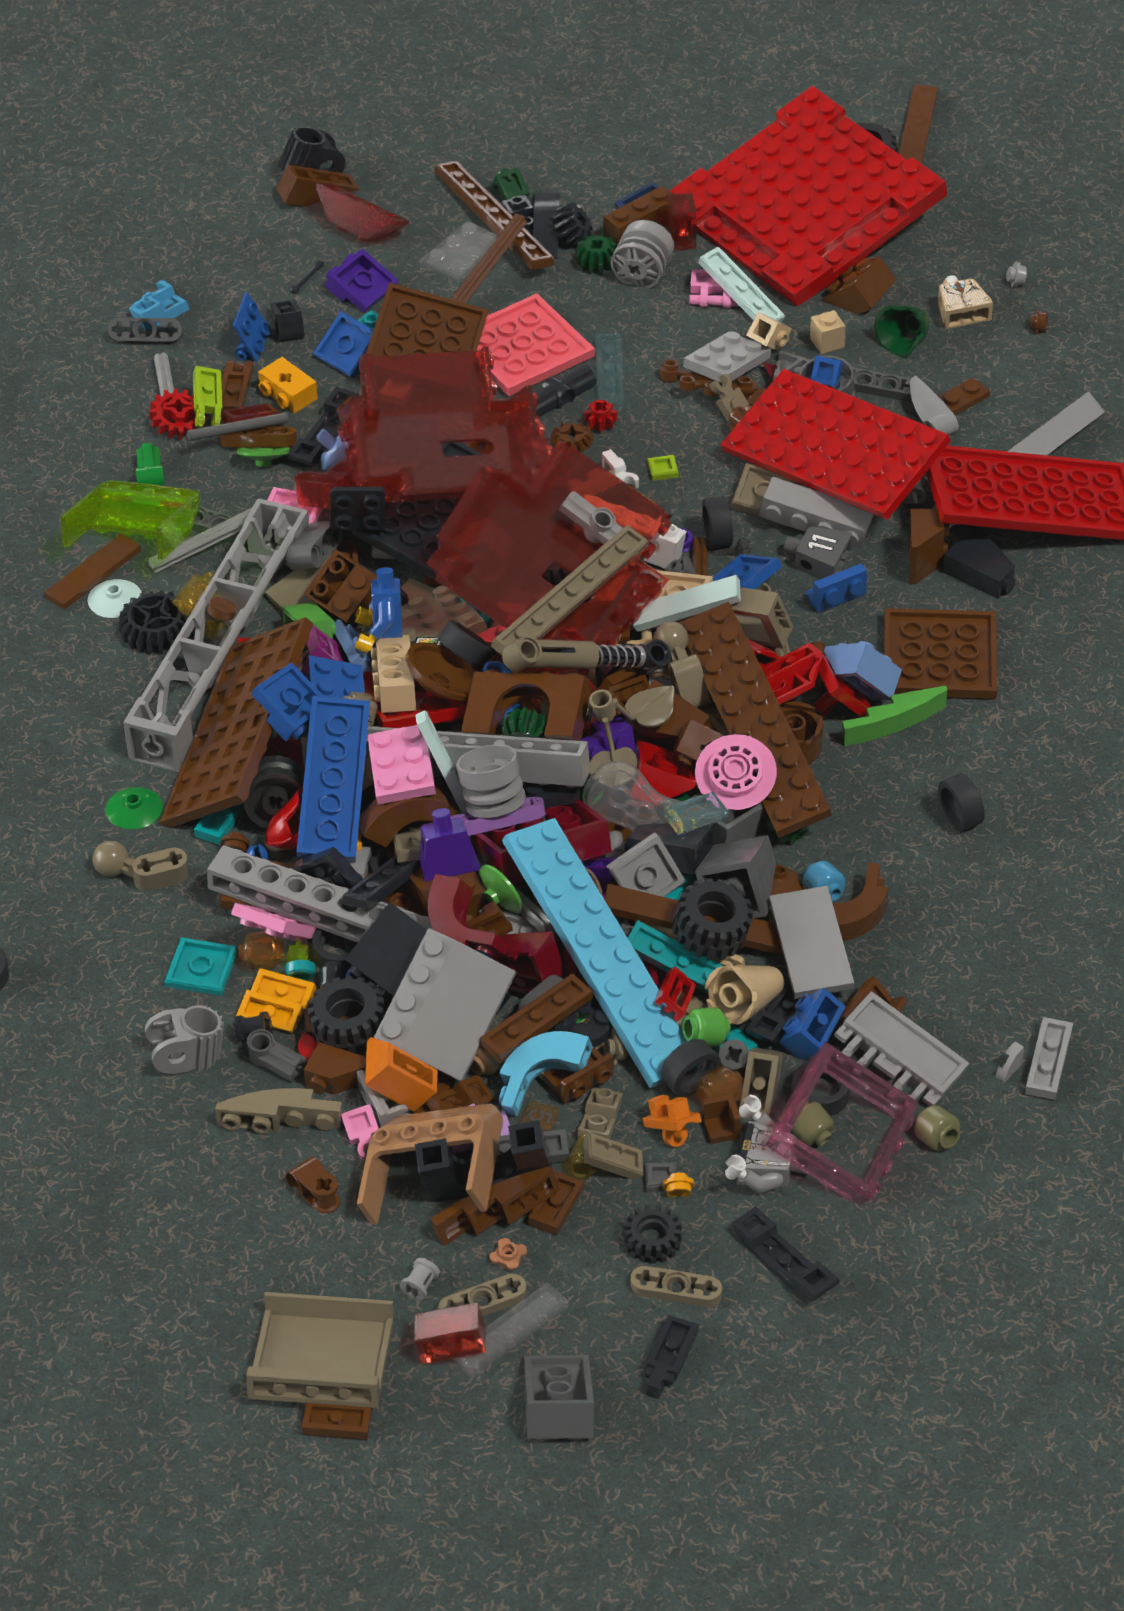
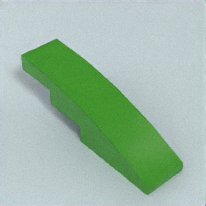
M946 686L891 695L890 704L867 708L866 717L842 721L841 739L844 746L871 741L901 731L927 719L946 707Z

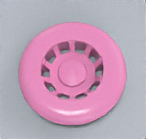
M739 734L723 736L712 741L699 755L695 767L696 782L704 797L716 806L730 810L747 809L760 803L771 792L777 776L775 759L770 750L757 739Z

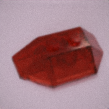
M317 183L316 189L328 221L336 224V229L342 232L356 234L358 240L370 242V240L383 239L409 224L410 220L400 217L334 184Z

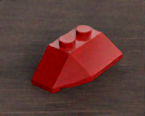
M807 643L761 667L780 706L786 702H794L799 696L814 688L823 655L811 643Z

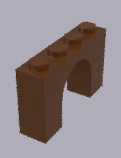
M494 670L474 672L461 733L499 735L503 716L512 705L524 699L537 698L550 704L544 733L546 739L581 741L591 688L585 675L577 673L556 675L549 672H541L540 674H527L521 671L499 673Z

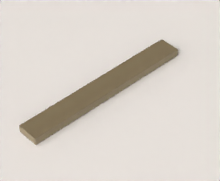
M626 525L492 641L491 647L502 655L507 645L522 636L529 635L538 640L543 638L647 547L649 541Z

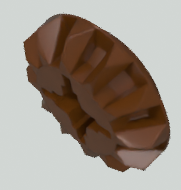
M573 421L570 424L561 423L560 427L553 429L551 443L560 452L577 454L587 450L592 445L593 434L590 427H584L583 422L579 424H574ZM571 432L575 434V438H573V441H571V438H569Z

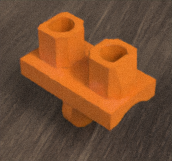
M659 1095L649 1099L648 1104L651 1115L642 1118L644 1127L662 1129L664 1142L672 1147H679L686 1141L688 1136L687 1123L702 1122L700 1113L690 1112L687 1098L679 1097L669 1100L668 1095Z

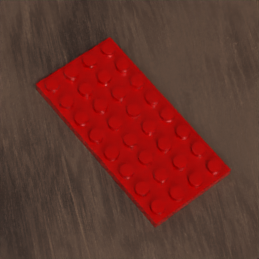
M783 369L721 443V447L724 452L888 520L951 440L949 435Z
M947 445L926 471L941 523L1124 540V463Z

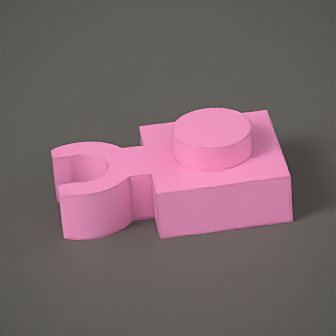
M370 1104L341 1114L351 1145L359 1143L357 1150L362 1160H366L365 1151L369 1147L372 1134L379 1129Z

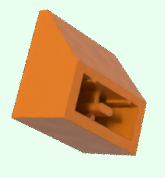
M373 1037L367 1040L366 1086L390 1098L399 1105H406L413 1112L437 1093V1069L388 1042Z

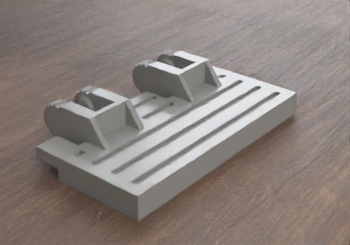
M872 991L845 1019L843 1025L834 1034L843 1043L851 1035L855 1036L843 1049L838 1058L843 1063L849 1060L858 1048L865 1052L863 1057L855 1064L854 1071L858 1074L862 1073L873 1060V1065L893 1080L901 1071L904 1072L890 1089L888 1096L894 1099L907 1084L915 1088L912 1094L906 1098L903 1106L908 1111L927 1090L929 1092L923 1097L922 1101L929 1106L936 1105L969 1066V1062Z

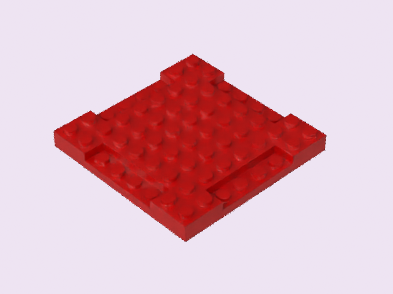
M811 86L776 112V121L708 171L702 168L698 169L669 191L678 198V216L795 306L808 301L840 277L839 275L844 273L850 265L852 267L948 195L944 179L913 157L907 160L848 118L842 106L814 86Z

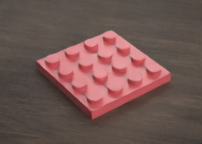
M535 294L488 315L474 363L508 396H511L550 376L595 357V348L542 297Z

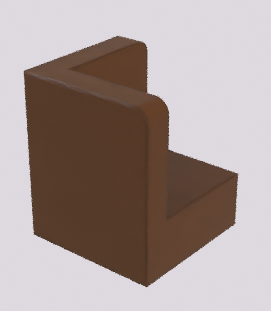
M733 1094L703 1100L702 1121L710 1144L739 1139L741 1118Z

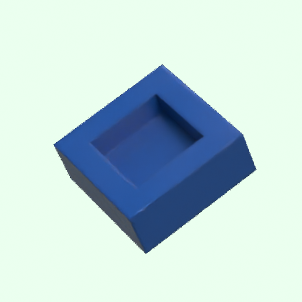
M816 355L811 380L824 385L838 387L844 361Z

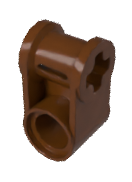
M311 1156L285 1173L288 1185L290 1187L294 1186L300 1192L298 1195L302 1196L319 1213H331L339 1207L340 1197L336 1193L338 1181L315 1157Z

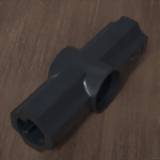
M588 365L581 366L562 378H559L557 375L550 376L544 382L542 389L521 400V407L531 418H536L556 406L562 409V406L568 402H574L576 395L596 385V377Z

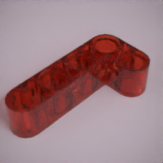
M375 443L361 445L325 473L302 472L295 475L294 482L298 504L308 507L330 508L331 488L366 487L372 482L371 470L384 469L381 446Z

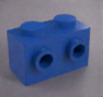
M824 987L810 995H803L795 1005L797 1010L794 1016L785 1023L783 1027L785 1032L779 1043L795 1057L802 1060L821 1052L846 1006Z

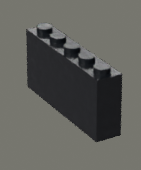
M389 902L345 960L352 965L349 971L356 977L369 978L373 981L375 988H379L384 998L387 999L389 995L394 997L427 929ZM508 991L496 1015L499 1013V1011L503 1008V1006L512 996Z

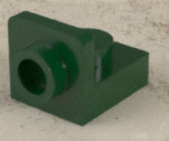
M518 167L511 170L509 168L502 169L495 175L492 187L499 189L504 200L511 199L514 196H529V189Z

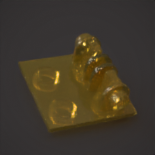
M195 573L172 601L187 617L190 616L214 573H204L201 577ZM214 593L212 598L219 596L216 593ZM207 619L204 634L213 640L225 624L219 620Z

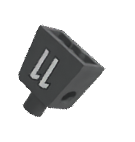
M809 527L802 540L788 536L785 541L784 552L795 555L796 569L823 579L841 571L852 550V533Z

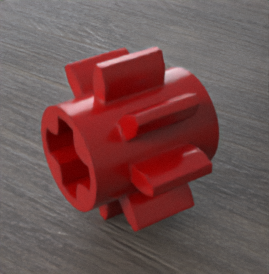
M596 400L589 404V410L584 411L585 422H589L590 429L594 428L602 432L608 428L613 429V422H617V411L613 410V404L606 400Z

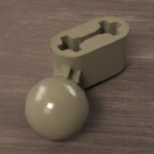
M674 621L662 623L654 632L653 640H662L670 648L672 662L668 663V671L675 693L698 709L710 705V697L703 679L704 674L700 661L696 654L688 656L685 651L689 641L687 630L682 624Z
M110 840L99 844L92 856V863L96 871L101 875L114 877L124 873L134 878L136 888L141 891H152L184 882L189 875L187 854L182 849L176 847L141 855L134 860L129 857L125 846L117 841Z

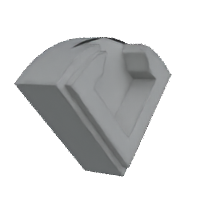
M1017 1042L1011 1044L1006 1051L1009 1058L1002 1068L998 1066L996 1078L1006 1082L1022 1065L1024 1046Z

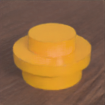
M685 1173L670 1174L669 1178L663 1181V1189L666 1190L668 1197H689L692 1194L691 1189L694 1188V1180Z

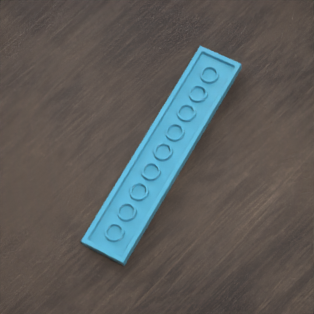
M553 818L506 834L502 840L503 844L589 988L593 991L595 998L610 1020L649 1088L665 1083L661 1078L663 1063L670 1053L681 1044L687 1042L683 1030L679 1029L678 1024L675 1022L676 1020L673 1019V1012L671 1011L668 1014L664 1010L666 1004L662 1003L659 1006L655 1002L659 989L558 822Z

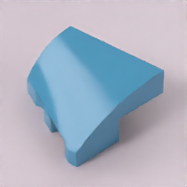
M163 280L156 283L159 290L156 292H146L139 301L129 308L133 318H175L190 310L187 301L175 295L172 285ZM148 322L140 325L145 331L153 328Z

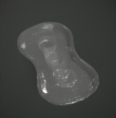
M611 761L600 766L588 779L582 795L583 802L606 818L608 823L622 826L631 832L638 825L670 823L666 814L673 816V812L678 810L679 812L674 814L678 820L685 817V812L689 810L692 812H687V817L698 814L695 812L696 808L691 807L692 805L668 798L657 792L636 767L621 761ZM699 818L690 819V822H696V820L698 822ZM676 820L678 823H683V822H685L684 820H682V821Z

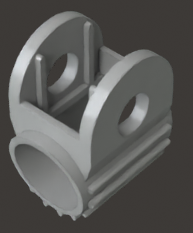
M202 1005L191 1006L187 1009L165 1010L152 1016L145 1025V1034L149 1042L157 1045L152 1053L154 1067L163 1073L177 1074L193 1069L200 1071V1069L205 1068L208 1070L209 1066H214L215 1061L220 1059L224 1028L222 1016L217 1014V1010L214 1011L210 1007ZM173 1024L174 1030L169 1032L161 1030L166 1025Z

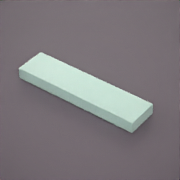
M720 247L700 257L698 263L753 320L758 312L770 316L779 322L784 320L785 315Z
M733 575L633 605V626L639 632L659 626L664 622L676 621L700 614L726 602L730 604L741 602L740 580L737 575Z
M424 710L415 714L417 725L461 813H466L465 799L462 795L463 786L427 711L425 712Z

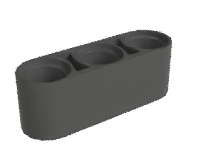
M330 520L311 522L287 549V563L290 569L319 568L341 544L343 530H330Z

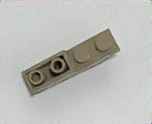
M280 1088L262 1090L227 1099L217 1103L215 1108L217 1125L232 1131L244 1128L253 1129L261 1134L268 1133L269 1131L278 1132L280 1122L292 1127L311 1125L321 1130H330L332 1128L341 1129L343 1123L341 1117L343 1113L342 1102L315 1099L314 1089Z

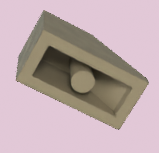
M760 1048L749 1050L740 1107L744 1104L743 1100L747 1096L755 1095L761 1102L759 1112L764 1111L770 1117L780 1079L784 1053Z

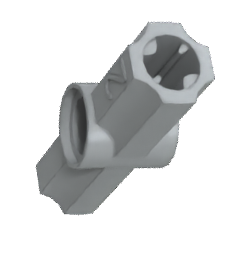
M575 491L568 495L559 508L562 513L584 529L585 537L593 543L605 544L623 529L616 523L615 515L611 510L603 507L596 508Z

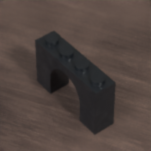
M539 1120L508 1126L511 1148L496 1157L491 1185L550 1166L553 1169L551 1153ZM446 1138L415 1144L418 1172L431 1202L454 1200L469 1196L466 1186L471 1160L453 1155Z

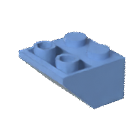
M859 641L856 644L839 643L835 646H825L824 653L838 677L871 701L891 699L902 669L894 664L890 657L882 655L874 649L875 647L871 643Z

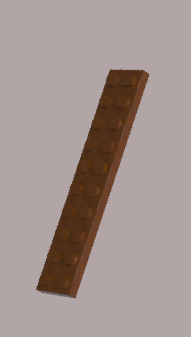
M726 602L679 622L687 630L689 637L687 647L690 654H696L700 661L704 682L729 735L739 734L757 739L770 750L775 759L777 768L776 781L771 792L761 803L778 838L832 816L831 809L730 603Z

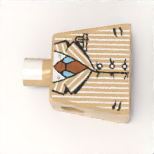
M956 276L945 278L943 284L939 286L938 305L945 329L992 320L993 302L974 279L958 281Z

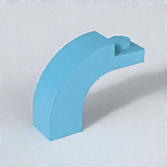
M555 1031L537 1035L518 1046L506 1059L499 1073L504 1084L508 1085L502 1087L499 1096V1103H501L505 1113L517 1117L530 1083L541 1073L553 1069H562L575 1073L586 1067L593 1049L589 1037L573 1032Z

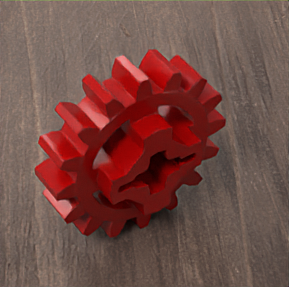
M174 388L173 393L164 390L163 397L157 394L155 401H151L149 420H152L153 428L159 427L158 433L160 435L166 432L169 439L173 435H177V438L182 440L183 435L187 436L188 430L199 429L195 426L194 394L189 396L188 390L185 389L183 393H179L177 388Z

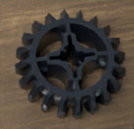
M161 589L159 593H153L151 590L146 595L140 593L138 598L131 597L130 602L124 604L122 611H120L119 631L124 642H128L131 649L137 647L139 653L147 648L150 655L154 649H158L162 655L163 648L167 647L170 649L190 616L191 609L188 601H184L181 595L175 596L173 591L165 594Z

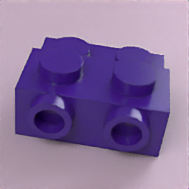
M362 248L356 254L350 253L344 259L341 266H334L327 273L325 287L343 303L348 299L365 313L385 297L389 282L398 285L399 280Z

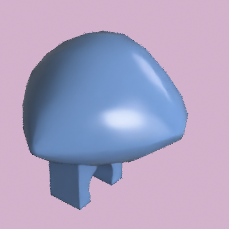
M325 429L319 432L316 436L317 440L327 448L321 455V469L323 471H340L349 468L355 463L359 448L356 432H341L336 438Z

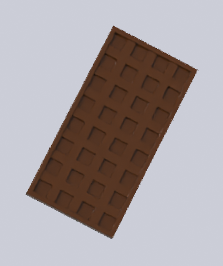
M304 617L232 645L225 657L159 823L164 827L172 828L197 818L242 804L247 800L252 781L258 773L259 763L267 750L269 737L274 731L266 721L270 713L251 693L256 686L291 662L296 667L300 664L303 649L310 639L309 634L313 623L308 618Z

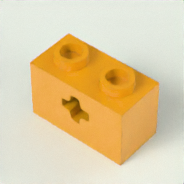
M283 357L258 371L261 393L266 397L271 396L275 399L282 409L287 408L292 413H296L318 399L316 381Z

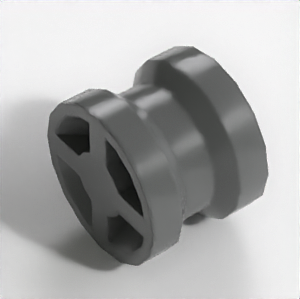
M729 1040L721 1046L719 1057L721 1058L722 1067L727 1072L738 1075L746 1071L749 1053L747 1046L739 1040Z

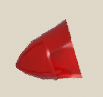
M303 788L298 789L293 797L272 817L266 830V844L268 846L278 849H297L300 824L299 807L302 803Z

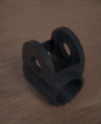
M303 126L294 128L291 131L278 162V167L283 172L287 165L321 170V164L327 163L329 160L332 161V166L325 171L343 173L346 160L342 152L336 149V143L331 134L326 131Z

